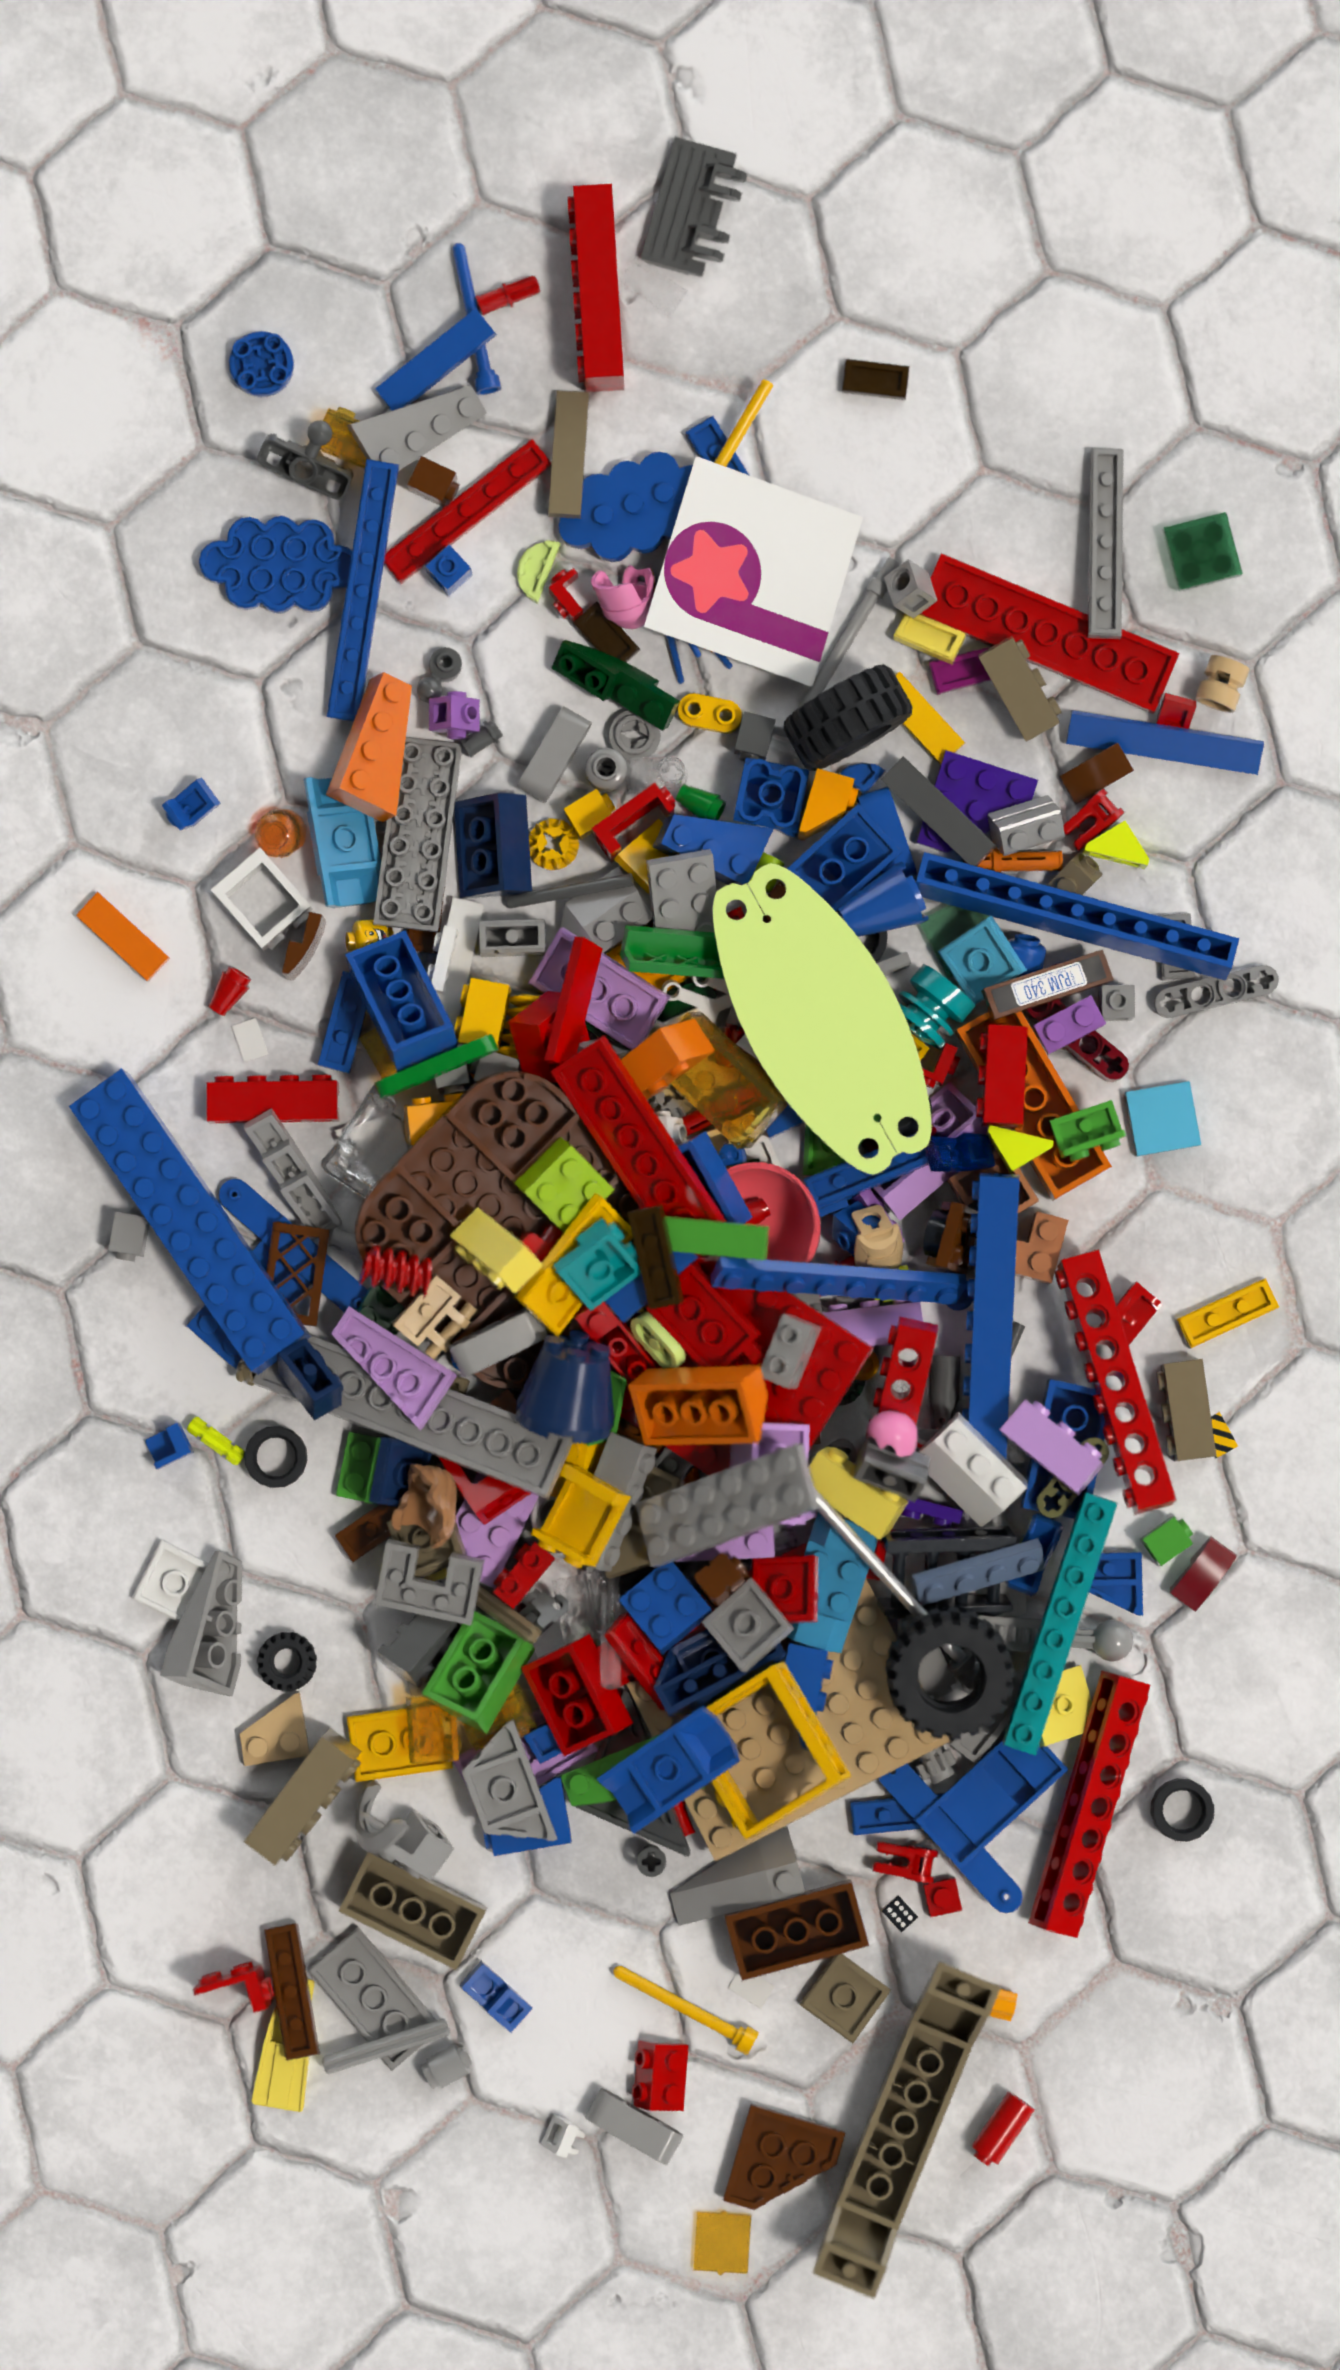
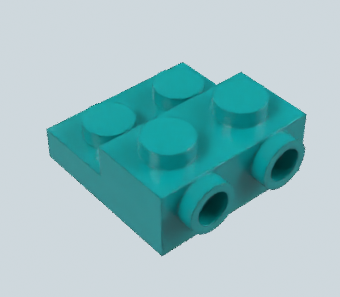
M603 1218L577 1236L576 1240L579 1246L553 1265L557 1273L590 1311L641 1274L640 1265L637 1261L636 1247L631 1241L624 1244L621 1240L625 1236L616 1223L613 1221L608 1225Z

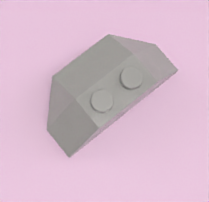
M617 867L602 878L628 873L622 867ZM634 880V886L573 897L564 905L561 928L564 927L578 937L587 938L603 948L602 953L606 954L622 943L625 925L646 927L653 922L650 895Z

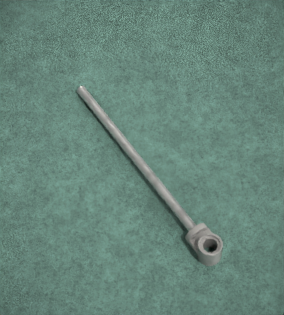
M815 1488L820 1507L817 1510L914 1617L919 1614L921 1618L929 1615L923 1606ZM958 1645L941 1646L953 1659L949 1664V1670L960 1681L963 1690L967 1694L971 1693L977 1686L981 1674L977 1657L968 1648L961 1650Z

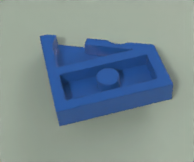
M1142 1552L1102 1553L1089 1593L1135 1615L1143 1616Z

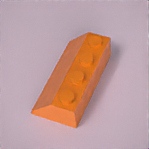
M760 1366L651 1368L645 1370L628 1385L644 1445L758 1443L760 1441L768 1398Z

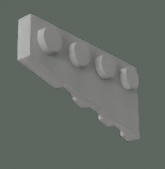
M470 385L349 424L347 427L366 459L399 464L400 471L486 415L487 412Z

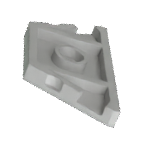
M514 1719L508 1720L462 1769L463 1777L485 1834L492 1835L504 1834L520 1838L532 1837L548 1841L557 1840Z

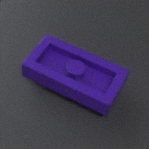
M916 1499L915 1502L908 1500L909 1502L901 1513L902 1516L918 1520L921 1514L933 1517V1524L951 1528L952 1522L960 1524L963 1511Z

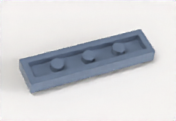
M1038 1538L913 1574L916 1599L923 1606L1043 1571L1045 1567L1042 1546Z

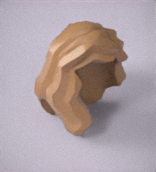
M411 1464L408 1471L409 1490L399 1499L398 1508L393 1512L392 1527L395 1531L399 1532L401 1525L415 1524L430 1536V1547L439 1548L449 1540L455 1527L456 1483L453 1476L445 1469L432 1465L421 1466Z

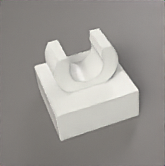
M553 2114L541 2145L555 2155L567 2158L568 2154H578L579 2150L574 2148L572 2144L576 2136L584 2138L585 2133L566 2118Z

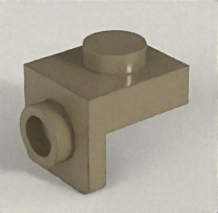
M1079 852L1047 886L1083 895L1103 874L1099 870L1098 864L1091 857L1084 856Z

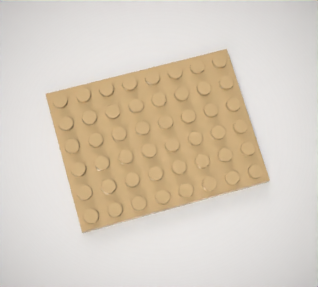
M865 1579L842 1652L828 1651V1659L834 1660L830 1680H823L821 1692L827 1693L824 1711H817L816 1715L852 1777L758 1836L747 1840L744 1839L737 1827L733 1828L731 1823L732 1816L728 1809L718 1802L714 1793L716 1789L712 1782L704 1786L705 1789H699L686 1798L685 1802L715 1862L950 1742L947 1735H943L942 1739L932 1737L930 1732L925 1731L921 1733L914 1729L913 1724L910 1721L906 1722L901 1717L898 1708L894 1706L886 1681L885 1667L886 1660L889 1658L888 1650L892 1641L896 1642L897 1637L886 1616H884L878 1606L877 1598L867 1579ZM785 1637L783 1640L780 1641V1644L783 1647L786 1655L789 1643L815 1648L793 1641L788 1637ZM786 1656L779 1663L785 1662ZM638 1680L627 1684L652 1737L664 1733L690 1715L669 1717L666 1710L661 1711ZM771 1683L717 1716L735 1742L740 1762L728 1769L758 1822L826 1780L811 1751L802 1749L797 1728Z

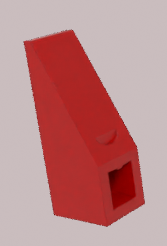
M605 1301L592 1311L584 1303L574 1315L575 1319L593 1341L610 1347V1362L619 1374L626 1379L628 1385L645 1370L658 1368L643 1346L634 1337L626 1322L623 1323Z

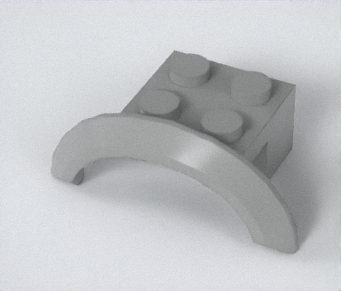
M376 1780L371 1781L365 1786L355 1813L356 1834L360 1846L369 1853H378L389 1862H393L396 1859L404 1864L402 1866L403 1869L412 1876L419 1878L422 1875L431 1881L453 1851V1846L437 1824L414 1810L410 1812L405 1821L396 1819L389 1821L386 1825L370 1816L374 1800L382 1788Z

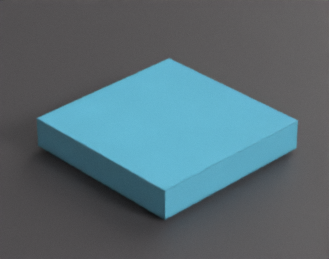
M992 916L986 918L938 951L964 993L975 1005L984 1000L981 992L982 989L1014 979L1027 971Z
M1190 1081L1125 1092L1136 1157L1201 1145Z

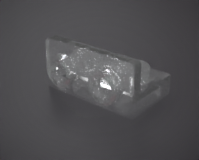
M597 1571L552 1580L554 1595H563L569 1603L567 1612L559 1618L563 1643L569 1644L588 1634L591 1635L592 1639L605 1637L604 1633L613 1624V1618L610 1611H608L606 1601L607 1586L601 1572ZM556 1603L557 1609H560V1604Z

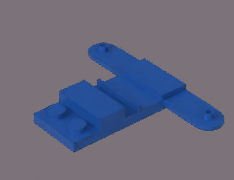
M240 1179L228 1180L220 1188V1202L262 1240L255 1247L253 1253L266 1270L272 1223L277 1221L286 1224L292 1223L246 1182ZM280 1233L278 1247L280 1253L296 1242L291 1234ZM296 1235L298 1239H301L303 1237L300 1235ZM310 1238L305 1239L302 1244L314 1258L318 1252V1245ZM300 1245L283 1256L294 1272L310 1261ZM326 1254L321 1293L344 1313L348 1307L357 1311L359 1308L357 1303L362 1302L368 1289L359 1284L352 1275ZM281 1259L276 1261L274 1283L277 1286L292 1274ZM312 1263L297 1274L307 1288L311 1284L313 1285L315 1265ZM295 1277L279 1288L290 1304L305 1292ZM204 1305L188 1323L187 1327L232 1367L237 1369L238 1363L242 1359L206 1305Z
M1001 1741L940 1798L908 1764L896 1769L894 1774L889 1773L878 1780L994 1909L1001 1913H1012L1022 1903V1891L984 1847L1069 1769L1048 1746H1039L1035 1756L1005 1746ZM1005 1894L1008 1895V1899L1006 1900L1004 1899Z

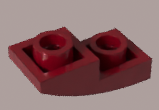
M1210 1536L1190 1559L1188 1568L1170 1587V1594L1196 1612L1219 1584L1237 1555Z

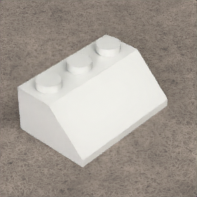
M959 1412L917 1451L931 1457L928 1475L980 1527H983L1002 1513L1028 1487V1481Z

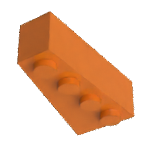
M694 1018L659 1028L623 1057L621 1061L646 1100L665 1090L670 1083L711 1055L715 1050Z

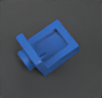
M199 778L175 798L165 801L162 807L166 811L169 822L179 830L194 827L221 803L203 778Z

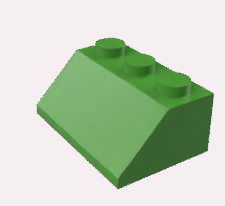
M475 1611L472 1625L462 1624L423 1690L422 1695L459 1721L487 1734L522 1674L521 1667L529 1662L536 1649L532 1644L524 1641L504 1625Z

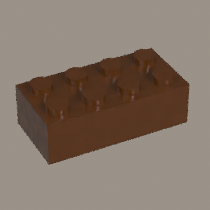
M851 1879L805 1891L806 1894L725 1914L724 1917L741 1980L752 1979L868 1947L869 1943Z

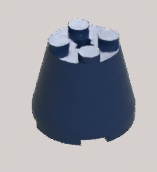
M577 1330L570 1331L569 1336H546L539 1355L517 1399L515 1417L517 1422L528 1431L544 1438H548L550 1433L563 1437H572L573 1443H592L607 1438L614 1424L610 1347L589 1340L587 1333Z

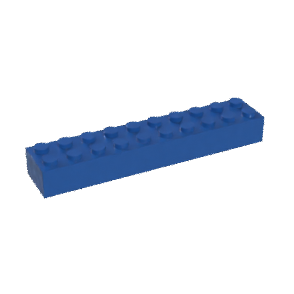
M121 1068L69 1105L71 1111L251 1372L259 1375L278 1361L279 1352L304 1338L308 1340L312 1337L130 1073Z

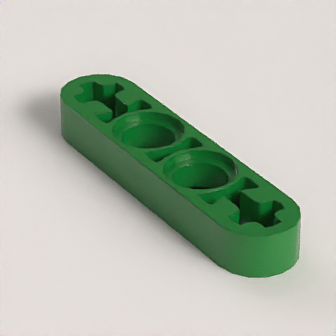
M490 1034L383 1078L374 1083L380 1099H385L486 1057L499 1049L493 1035Z

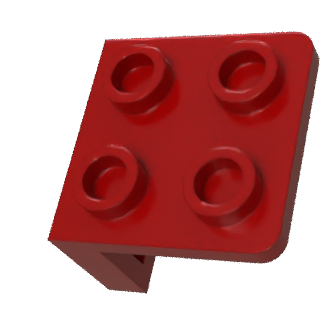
M252 1961L234 1966L230 1970V1974L222 1976L221 1971L201 1976L202 1978L198 1979L199 1983L192 1989L195 1996L245 1981L254 2013L266 2010L271 2005L273 1996H275L271 1977H265L262 1964L253 1966Z

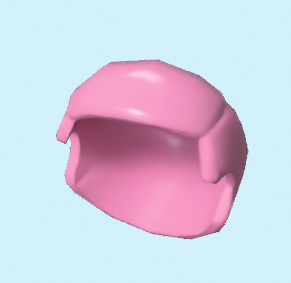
M884 1411L874 1416L868 1423L867 1433L869 1437L875 1438L879 1449L890 1445L894 1447L895 1454L899 1457L910 1456L915 1452L918 1430L913 1420L906 1414L897 1411Z

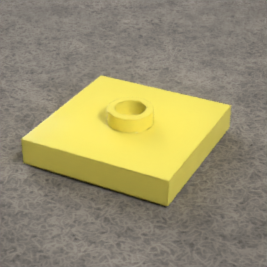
M1081 1665L1063 1670L1039 1744L1040 1747L1083 1734L1092 1700Z

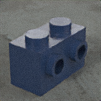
M306 1338L278 1353V1373L314 1421L342 1405V1391L344 1387L340 1378L331 1372L321 1353L314 1349Z

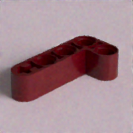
M1061 999L1046 1003V1010L1038 1013L1031 1008L1023 1012L1030 1020L1037 1024L1064 1010L1067 1006L1060 1001ZM1096 1030L1064 1047L1107 1082L1119 1081L1126 1075L1129 1069L1127 1057ZM1088 1037L1095 1041L1096 1051L1093 1054H1085L1081 1051L1079 1043L1082 1038ZM1103 1048L1108 1051L1103 1056L1109 1062L1115 1059L1118 1060L1119 1065L1117 1068L1120 1070V1073L1117 1071L1111 1074L1108 1073L1106 1070L1109 1065L1103 1059L1098 1064L1093 1061L1101 1054Z

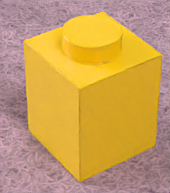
M595 789L563 808L578 837L582 840L592 834L591 828L612 814L611 812L616 810L607 793L600 795L599 791Z

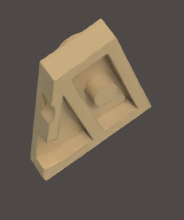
M295 1693L240 1733L245 1766L308 1756L310 1750L300 1693Z

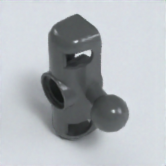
M318 420L309 425L307 435L310 441L305 446L290 440L288 442L278 438L277 434H269L265 438L257 456V461L260 465L333 499L341 500L345 497L354 474L349 467L345 469L337 465L336 461L323 456L320 451L321 446L329 443L333 435L332 428L327 422ZM270 452L282 457L277 466L271 465L266 461ZM300 461L310 463L313 468H305ZM329 479L341 484L336 493L330 492L325 488Z

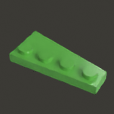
M659 1735L561 1775L571 1806L578 1807L617 1801L613 1793L602 1786L597 1778Z

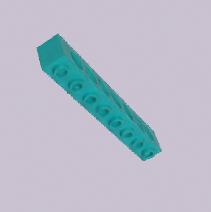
M1083 1491L1002 1740L1005 1746L1036 1756L1118 1503Z

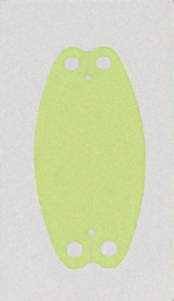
M770 863L762 866L754 872L752 880L744 885L732 883L718 890L713 903V924L728 992L740 1024L756 1057L789 1105L833 1151L855 1168L868 1174L874 1175L890 1166L892 1157L901 1152L913 1154L928 1146L932 1130L930 1103L913 1036L889 982L853 930L806 882L790 870L777 864ZM772 879H779L786 886V893L780 899H772L766 894V884ZM732 900H740L746 905V915L740 920H733L726 913V906ZM764 914L771 917L769 923L763 921ZM875 1114L881 1115L880 1123L873 1120ZM912 1117L917 1121L919 1126L918 1132L913 1137H904L899 1133L898 1123L902 1118ZM872 1138L878 1143L879 1152L874 1158L867 1159L859 1154L858 1145L861 1140Z

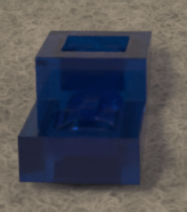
M963 1133L957 1138L931 1136L928 1146L925 1147L930 1171L933 1172L971 1171L991 1168L996 1165L988 1135Z

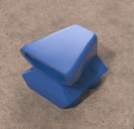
M746 757L733 821L773 828L789 837L795 838L810 770Z

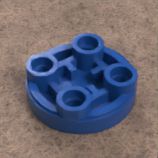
M259 331L247 334L234 343L229 358V369L234 382L243 392L255 397H269L282 391L290 382L294 372V359L289 346L280 335Z

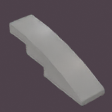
M272 1108L245 1123V1132L262 1154L263 1163L278 1182L280 1192L304 1226L330 1229L331 1231L341 1225L342 1220L328 1195Z

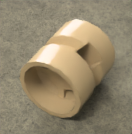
M1211 655L1204 672L1208 678L1201 681L1195 699L1210 708L1234 713L1241 696L1237 690L1244 687L1250 671L1249 667L1227 657ZM1222 679L1228 681V684L1220 682L1219 680Z

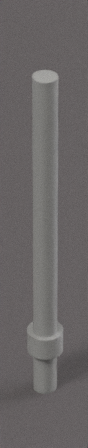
M888 557L877 577L871 579L866 588L868 591L816 677L813 687H810L798 708L824 691L879 598L883 599L888 588L884 577L899 566L896 560Z

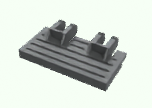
M675 137L640 262L699 277L703 276L706 263L694 260V256L713 262H723L724 253L716 249L697 245L699 237L726 244L729 242L730 235L716 229L723 201L710 197L713 195L737 202L741 200L742 193L740 191L715 184L716 176L735 182H746L747 173L734 168L737 153Z

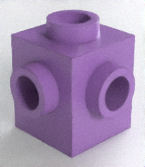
M460 691L447 692V696L430 698L429 731L447 733L448 739H466L467 733L480 732V699L466 697V692Z

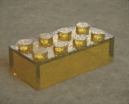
M702 1011L687 1012L679 1023L695 1018L715 1052L670 1084L737 1149L751 1148L789 1103L776 1088L770 1077Z

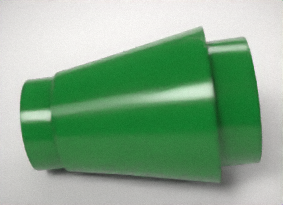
M686 784L680 788L676 796V802L680 803L697 818L719 821L726 807V801L721 799V795Z

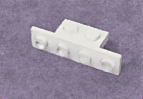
M453 897L447 926L444 925L443 932H437L435 936L433 951L438 952L436 963L429 964L427 974L455 1028L457 1016L460 1017L461 993L463 985L468 983L479 933V921L482 920L484 905Z

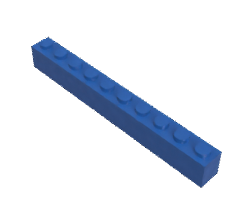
M926 852L923 854L915 881L922 897L1222 980L1227 979L1233 967L1240 939Z
M980 1173L979 1181H973L972 1200L978 1201V1214H971V1233H977V1245L970 1246L969 1266L976 1267L975 1279L968 1280V1298H974V1311H967L966 1331H973L972 1344L966 1343L965 1363H971V1376H964L963 1395L970 1396L969 1408H963L962 1416L1007 1460V1438L1001 1433L1000 1429L1009 1417L1020 1175Z

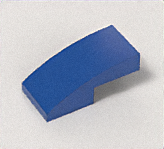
M482 1960L460 1983V1987L484 2007L487 2013L510 2033L533 2009L524 1998Z

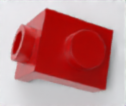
M574 568L569 572L565 569L561 570L550 580L552 585L548 587L549 594L555 600L552 606L562 619L569 617L572 622L583 614V609L566 589L578 579V572Z
M946 1043L934 1071L930 1072L922 1068L926 1087L934 1089L935 1084L942 1086L947 1073L952 1076L954 1075L960 1061V1057L955 1056L957 1047Z

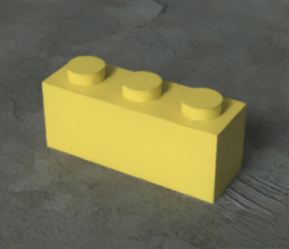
M478 1207L450 1235L458 1244L455 1251L466 1262L471 1263L483 1276L486 1275L499 1289L505 1285L515 1294L543 1266L523 1243Z
M827 1446L817 1452L809 1466L813 1484L817 1491L835 1510L880 1540L889 1534L909 1501L892 1492H887L871 1486L869 1483L853 1479L856 1465L848 1460L847 1454L842 1450Z

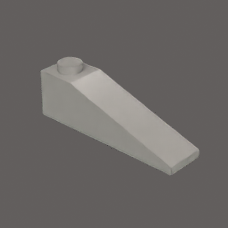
M220 1551L214 1552L168 1644L160 1676L183 1686L225 1696H233L241 1666V1654H237V1634H241V1623H237V1605L242 1601V1561Z

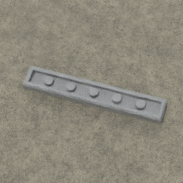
M1091 448L1088 638L1120 639L1122 636L1123 449Z

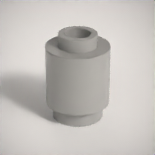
M453 2044L427 2058V2062L421 2065V2069L432 2089L438 2086L443 2088L469 2074L468 2066L472 2065V2061L464 2047L458 2048L456 2044Z

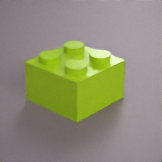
M562 1137L514 1183L563 1233L566 1232L594 1194H598L606 1199L614 1191L611 1185Z

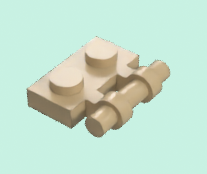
M434 1274L430 1280L425 1299H423L421 1289L392 1325L417 1346L428 1337L432 1343L424 1352L435 1360L442 1350L444 1352L447 1351L451 1345L450 1341L461 1328L464 1330L471 1323L469 1319L477 1309L469 1302L460 1311L455 1309L453 1306L461 1296ZM447 1314L452 1320L439 1334L434 1328Z

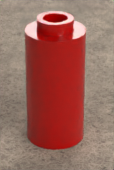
M1008 2091L971 2146L976 2150L973 2156L987 2166H990L992 2162L998 2165L1035 2109Z

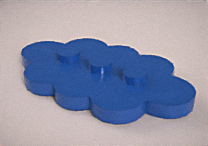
M655 452L646 456L640 464L631 461H623L616 464L608 476L594 474L583 480L581 519L560 518L559 533L562 539L570 547L576 549L592 546L596 554L608 562L621 561L628 557L632 550L640 553L653 552L661 545L663 539H671L693 465L680 468L676 460L668 453Z
M277 516L264 524L256 518L246 517L233 523L229 529L227 541H215L205 546L200 553L199 566L206 579L212 583L225 584L228 599L239 609H255L263 604L269 611L280 614L289 611L296 605L302 611L312 613L318 612L328 605L331 601L333 589L347 588L352 550L349 547L335 545L332 531L322 521L307 520L297 525L288 517Z

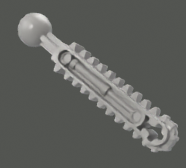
M906 1615L904 1619H898L897 1633L903 1626L907 1628L912 1624L911 1619L914 1618L913 1615ZM977 1615L978 1618L982 1620L985 1618L989 1621L993 1628L1000 1633L1008 1651H1032L1042 1619ZM1107 1620L1099 1624L1095 1630L1077 1628L1071 1648L1094 1649L1096 1654L1103 1660L1111 1662L1120 1661L1131 1651L1133 1635L1129 1627L1123 1622Z

